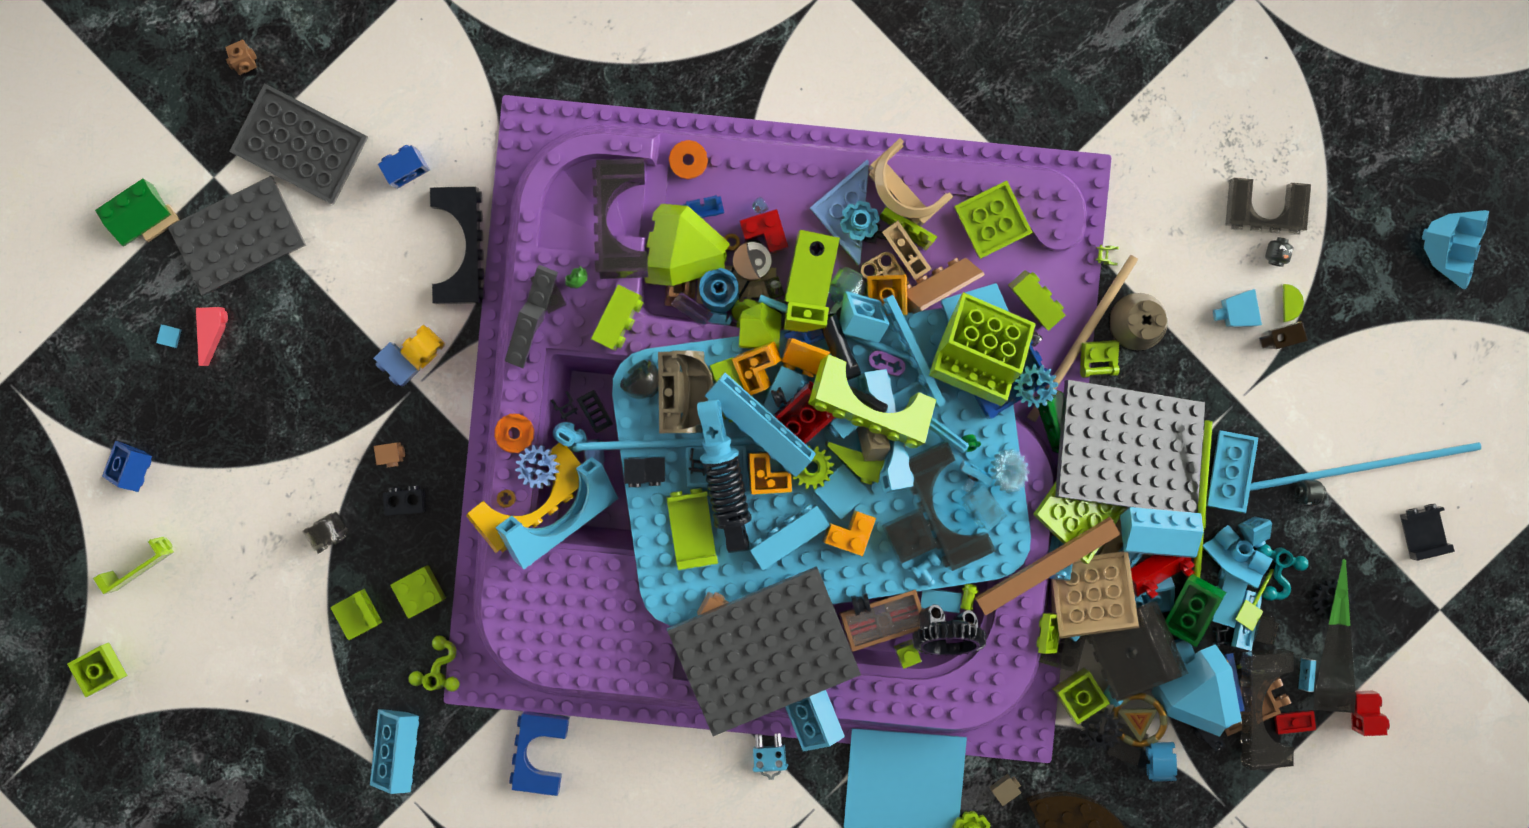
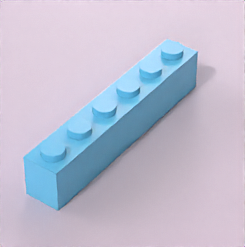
M724 373L705 395L708 401L719 400L724 416L735 422L742 432L747 433L753 438V441L758 446L763 447L772 459L781 463L788 473L797 477L812 462L816 453L729 375Z

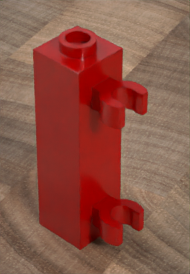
M1165 555L1149 557L1131 568L1134 595L1138 597L1146 592L1153 599L1158 596V593L1155 591L1158 589L1157 585L1181 570L1188 577L1195 572L1191 569L1195 566L1190 557Z

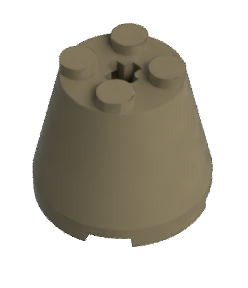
M1133 293L1124 296L1117 301L1110 312V332L1113 338L1127 349H1149L1158 344L1166 333L1168 325L1166 310L1159 300L1149 294Z

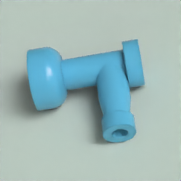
M933 551L928 554L926 561L916 568H911L917 578L922 576L929 587L934 585L935 581L931 578L927 569L932 565L937 567L942 564Z

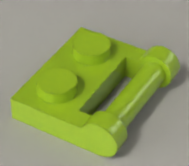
M1116 340L1083 342L1080 362L1081 377L1087 378L1090 375L1103 374L1118 375L1119 342ZM1109 361L1108 367H1089V363Z

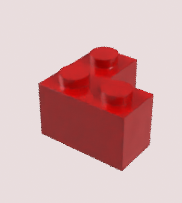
M777 209L739 220L745 241L764 236L770 254L788 249L789 246Z
M1373 690L1350 691L1352 730L1363 736L1388 735L1387 730L1390 728V723L1387 716L1380 713V707H1382V697L1380 694Z

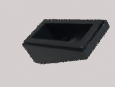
M595 390L576 399L596 434L613 425ZM593 397L595 401L585 406L584 402ZM596 404L598 405L599 408L591 412L588 411L589 408L593 407ZM600 411L603 414L595 419L591 417ZM604 418L606 419L605 423L596 426V422Z

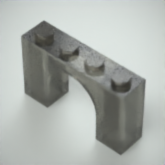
M1234 177L1229 180L1225 226H1231L1233 230H1243V227H1248L1250 231L1255 232L1269 229L1270 233H1281V230L1289 231L1288 234L1300 235V232L1307 231L1311 184H1287L1285 205L1282 213L1276 219H1265L1259 216L1252 206L1253 179Z

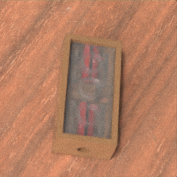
M915 589L871 602L870 613L861 612L860 615L855 616L854 608L839 613L849 646L853 652L918 631L920 629L919 613L922 607Z

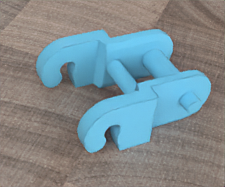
M710 311L707 315V320L711 323L730 325L733 316L730 315L727 319V313Z

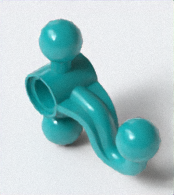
M1264 544L1258 547L1257 551L1272 558L1276 563L1273 574L1276 581L1283 586V591L1277 592L1273 586H1267L1262 593L1263 598L1267 601L1285 599L1291 593V585L1281 574L1283 567L1286 568L1293 565L1296 570L1303 571L1308 567V560L1304 556L1295 558L1284 548L1279 547L1273 551L1269 545ZM1286 553V559L1279 562V556Z

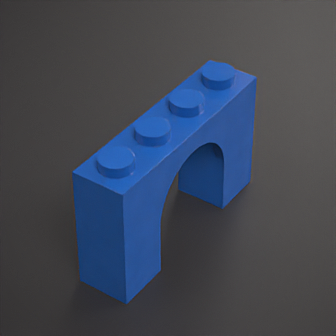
M526 711L522 713V716H518L517 727H520L519 735L516 734L514 746H517V754H513L512 765H515L514 772H511L509 784H512V790L558 796L562 773L542 771L535 768L528 760L527 747L531 740L541 736L565 739L568 734L570 717Z

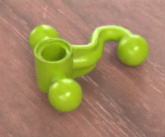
M436 636L432 641L433 648L438 651L447 648L449 654L436 659L431 672L425 676L419 671L412 672L409 675V682L413 686L423 684L424 688L429 691L445 687L446 690L454 692L459 688V680L456 677L445 679V676L440 673V667L454 660L457 654L456 647L452 642L447 641L445 637ZM433 677L436 678L437 682L435 686L432 684Z

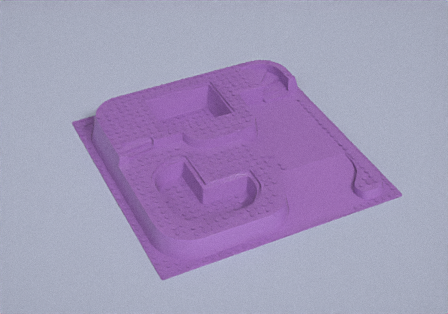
M510 95L503 96L484 280L485 298L482 300L449 639L455 645L457 654L453 661L447 663L446 679L456 677L460 685L454 692H450L445 688L444 702L455 705L710 730L668 634L667 628L671 626L653 617L645 608L640 594L620 449L604 450L605 462H603L606 474L619 499L525 569H522L513 560L508 549L503 553L501 551L495 553L466 517L468 512L483 501L490 508L501 514L523 516L541 508L550 496L553 480H549V486L543 483V488L540 489L537 485L535 488H530V483L528 485L523 484L525 479H518L521 472L515 471V469L520 468L516 461H521L522 458L519 454H526L525 450L519 453H509L502 450L497 444L494 437V429L497 422L508 414H521L532 422L535 432L533 442L528 447L530 450H532V445H536L538 449L540 445L545 446V451L556 446L559 442L553 437V429L562 422L573 423L575 431L582 429L587 436V440L599 439V442L619 441L612 388L615 373L625 359L633 353L649 348L739 336L740 328L737 327L738 321L734 317L730 325L711 323L707 320V308L704 304H697V281L695 298H686L685 307L665 306L666 285L645 283L643 262L644 258L648 259L650 249L647 248L649 232L654 230L653 212L661 204L683 205L686 204V201L700 199V204H704L703 198L715 195L717 197L721 196L724 213L702 219L723 238L729 233L736 234L740 240L739 246L746 242L739 220L777 209L789 247L788 249L771 254V268H776V281H779V284H781L780 288H775V300L777 301L781 298L787 305L784 297L798 231L805 230L832 236L810 210V207L866 160L869 161L870 167L878 157L901 138L904 141L902 144L904 147L887 162L899 178L926 207L935 204L946 193L950 192L953 196L949 202L921 226L938 236L927 251L915 244L931 267V270L924 275H927V277L932 276L931 271L941 266L943 269L948 267L947 262L957 257L959 260L967 258L985 275L946 298L997 283L1008 311L1036 323L1033 335L1040 336L1041 341L1035 345L1033 342L1031 345L1034 351L1037 350L1041 355V363L1044 365V368L1051 369L1050 373L1054 375L1097 308L1101 263L1095 261L1098 258L1099 251L1096 247L1103 245L1111 156L1108 154ZM686 140L696 141L702 145L707 152L708 158L707 168L703 174L690 180L682 179L675 175L669 163V156L673 147L679 142ZM686 155L683 158L685 165H691L694 162L692 155ZM868 175L866 202L870 203L871 209H877L880 216L887 206L879 197L875 182ZM1007 180L1033 233L979 259L954 206ZM881 219L877 223L881 225L879 231H883L890 226ZM764 236L755 238V240L760 241L768 249ZM734 238L727 240L730 243L729 246H735L736 240ZM877 238L876 244L862 241L861 263L859 265L853 261L840 244L838 245L826 307H829L828 314H830V310L837 302L843 300L845 291L868 297L867 279L860 275V267L863 263L880 253H892L905 272L911 286L917 284L888 240ZM817 245L811 247V250H814V254L820 252V249H817ZM726 249L727 258L724 264L725 266H733V256L736 250L729 251ZM884 255L881 257L880 262L883 266H888L891 263V259L889 256ZM539 265L558 272L544 320L535 332L526 365L522 369L505 362L519 311L527 302L536 269ZM871 265L865 266L864 274L872 276L874 268ZM581 266L586 269L588 274L587 281L581 287L574 289L565 284V277L571 275L574 268ZM1024 270L1029 273L1034 272L1040 279L1038 283L1041 287L1046 286L1052 293L1050 296L1052 300L1059 301L1064 307L1062 311L1066 316L1049 331L1037 321L1008 286ZM619 284L642 296L641 301L644 304L639 313L635 312L632 318L635 322L630 331L626 330L623 336L626 340L622 348H617L615 351L591 338ZM751 297V300L758 302L759 298ZM941 300L923 311L942 308ZM731 309L726 312L727 319L732 315ZM1094 331L1088 338L1087 342H1093ZM1081 351L1056 390L1064 393L1065 380L1089 383L1090 377L1082 378L1080 375ZM592 390L596 391L613 422V425L597 434L576 400ZM565 391H568L574 400L572 402L573 406L578 408V414L573 413L569 415L565 421L564 418L561 419L562 414L559 410H555L551 400L554 399L558 408L566 405L570 401ZM1037 391L1034 392V397L1039 396V394H1037ZM592 397L589 400L585 401L584 404L586 406L587 404L595 400ZM1021 400L1013 405L1031 542L1030 551L1024 564L1013 574L1047 555L1050 551L1051 538L1055 535L1033 514L1057 480L1059 456L1058 453L1051 450L1040 415L1036 422L1027 418L1035 403L1028 407V401L1021 403ZM596 404L589 408L588 411L591 412L599 407ZM571 406L563 409L564 414L572 409ZM600 411L591 417L595 419L603 414ZM604 418L596 422V426L605 423L606 419ZM513 427L510 429L509 435L511 438L517 439L520 431ZM570 449L578 461L583 464L585 462L584 451L573 452ZM542 454L537 456L539 460H542ZM529 461L526 462L527 468L532 467L537 470H545L546 473L549 472V466H539L538 464H531ZM535 473L533 474V479L536 480L538 475ZM506 489L511 490L516 496L515 503L507 508L501 507L497 502L498 493ZM578 490L573 493L575 497L565 504L562 501L558 504L557 507L559 509L551 516L548 513L542 517L543 522L535 528L549 526L562 518L573 505ZM504 493L505 495L501 497L502 502L505 501L504 504H508V501L512 499L511 495L508 496V493ZM1013 574L997 580L970 583L977 586L976 590H978V593L975 594V597ZM1047 578L986 616L974 598L973 610L970 611L975 613L978 619V628H982L986 632V646L974 653H968V655L961 654V656L947 655L945 657V655H931L918 651L922 662L903 669L894 646L910 639L913 640L914 632L853 651L852 653L861 675L826 689L845 736L837 742L851 744L852 728L967 737L965 755L1050 763L1052 760L1058 700L1052 688L1058 685L1060 680L1064 638H1060L1058 642L1057 653L1051 654L1038 653L1037 638L1041 633V628H1039L1040 618L1043 616V613H1052L1051 579ZM964 584V585L944 587V588H937L938 590H945V591H952V592H960V593H962V596H961V603H962V598H963V593H964V591L962 590V588L965 587V584ZM917 591L921 604L922 591ZM890 596L871 598V599H869V603L874 602V601H877V600H880V599H883V598H887V597H890ZM852 601L833 604L844 634L845 630L839 613L852 609ZM883 604L873 607L875 614L885 612ZM960 608L959 613L943 611L945 621L953 620L954 616L966 610ZM946 639V643L963 642V639ZM785 707L728 730V732L774 736L775 733L778 736V733H781V737L797 738Z

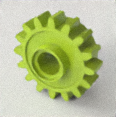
M819 446L812 450L816 453L812 462L817 464V471L809 473L805 468L797 477H793V480L797 478L800 480L799 486L805 483V489H808L810 485L813 486V489H816L817 484L823 487V480L830 481L827 475L834 473L832 470H829V467L834 466V463L828 462L831 455L826 457L824 455L825 449L819 452Z

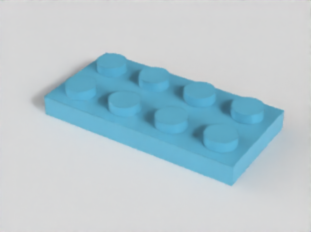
M1221 430L1218 432L1206 506L1246 513L1258 437Z

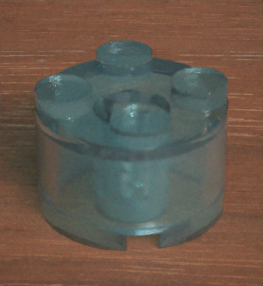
M840 267L830 283L829 293L832 295L830 298L837 304L843 303L845 291L868 297V284L862 280L863 276L860 273L844 267L842 270Z

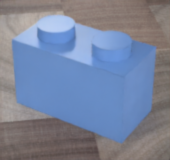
M389 342L374 357L377 361L376 366L383 372L386 370L390 375L389 379L396 386L398 384L405 386L419 371L401 355V349L395 343Z

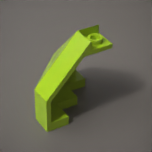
M661 204L653 212L652 221L655 222L653 232H649L647 248L650 250L648 259L644 258L643 262L645 283L674 286L702 278L710 270L725 269L724 263L727 258L725 250L729 247L730 243L689 206Z

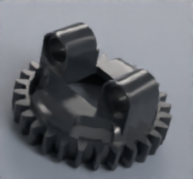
M936 604L920 611V629L914 631L913 646L917 651L931 655H945V657L947 655L961 656V654L968 655V653H974L986 646V632L982 628H978V619L972 611L966 610L954 616L951 621H945V614L942 608ZM946 639H963V642L946 643Z

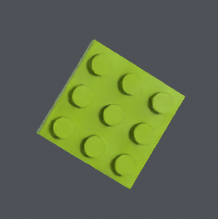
M1007 180L954 206L979 259L1033 233Z

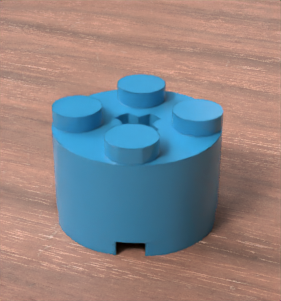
M719 268L706 272L701 278L699 292L704 306L713 312L726 313L732 309L739 299V285L735 275L726 269ZM720 288H723V292L716 293V289L720 290Z
M1174 742L1151 743V746L1145 747L1146 756L1150 760V764H1146V771L1149 779H1152V781L1177 780L1175 777L1177 776L1176 754H1173Z

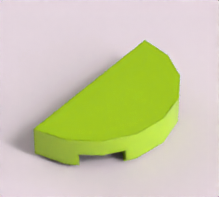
M1283 284V322H1288L1300 315L1303 310L1304 300L1299 289L1293 285Z

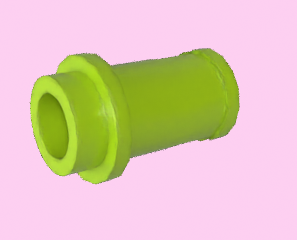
M965 584V587L962 588L964 593L960 608L973 610L975 594L978 593V590H976L977 586Z

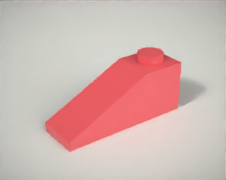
M222 307L196 308L199 366H209L225 330L228 314L225 308Z

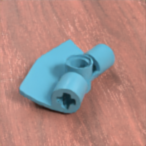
M1229 525L1224 527L1212 540L1203 545V548L1225 572L1258 589L1263 575L1272 562V558L1257 550L1255 551L1251 543L1241 541L1240 537Z

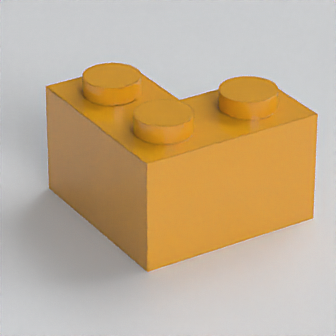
M774 341L738 354L732 359L742 386L750 395L764 391L771 386L765 368L774 366L782 360Z
M768 452L748 453L750 494L792 492L791 473L787 471L771 472Z
M854 510L848 529L829 523L830 527L826 529L822 541L863 556L876 518Z

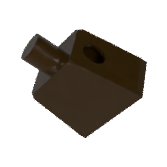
M1296 322L1269 330V335L1259 338L1262 349L1273 346V349H1280L1308 341L1303 322ZM1280 334L1284 336L1282 341H1278V335Z

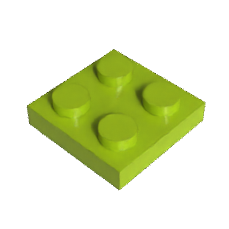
M1043 613L1039 620L1041 633L1037 638L1038 653H1057L1059 642L1057 614Z

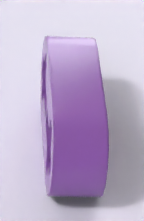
M873 351L868 356L869 365L877 370L887 369V373L893 376H899L905 371V363L900 358L882 351ZM879 354L880 359L886 361L885 364L878 363L875 365V361L872 359L873 356ZM899 362L898 366L901 369L896 370L894 373L893 368L888 366V363L895 364Z

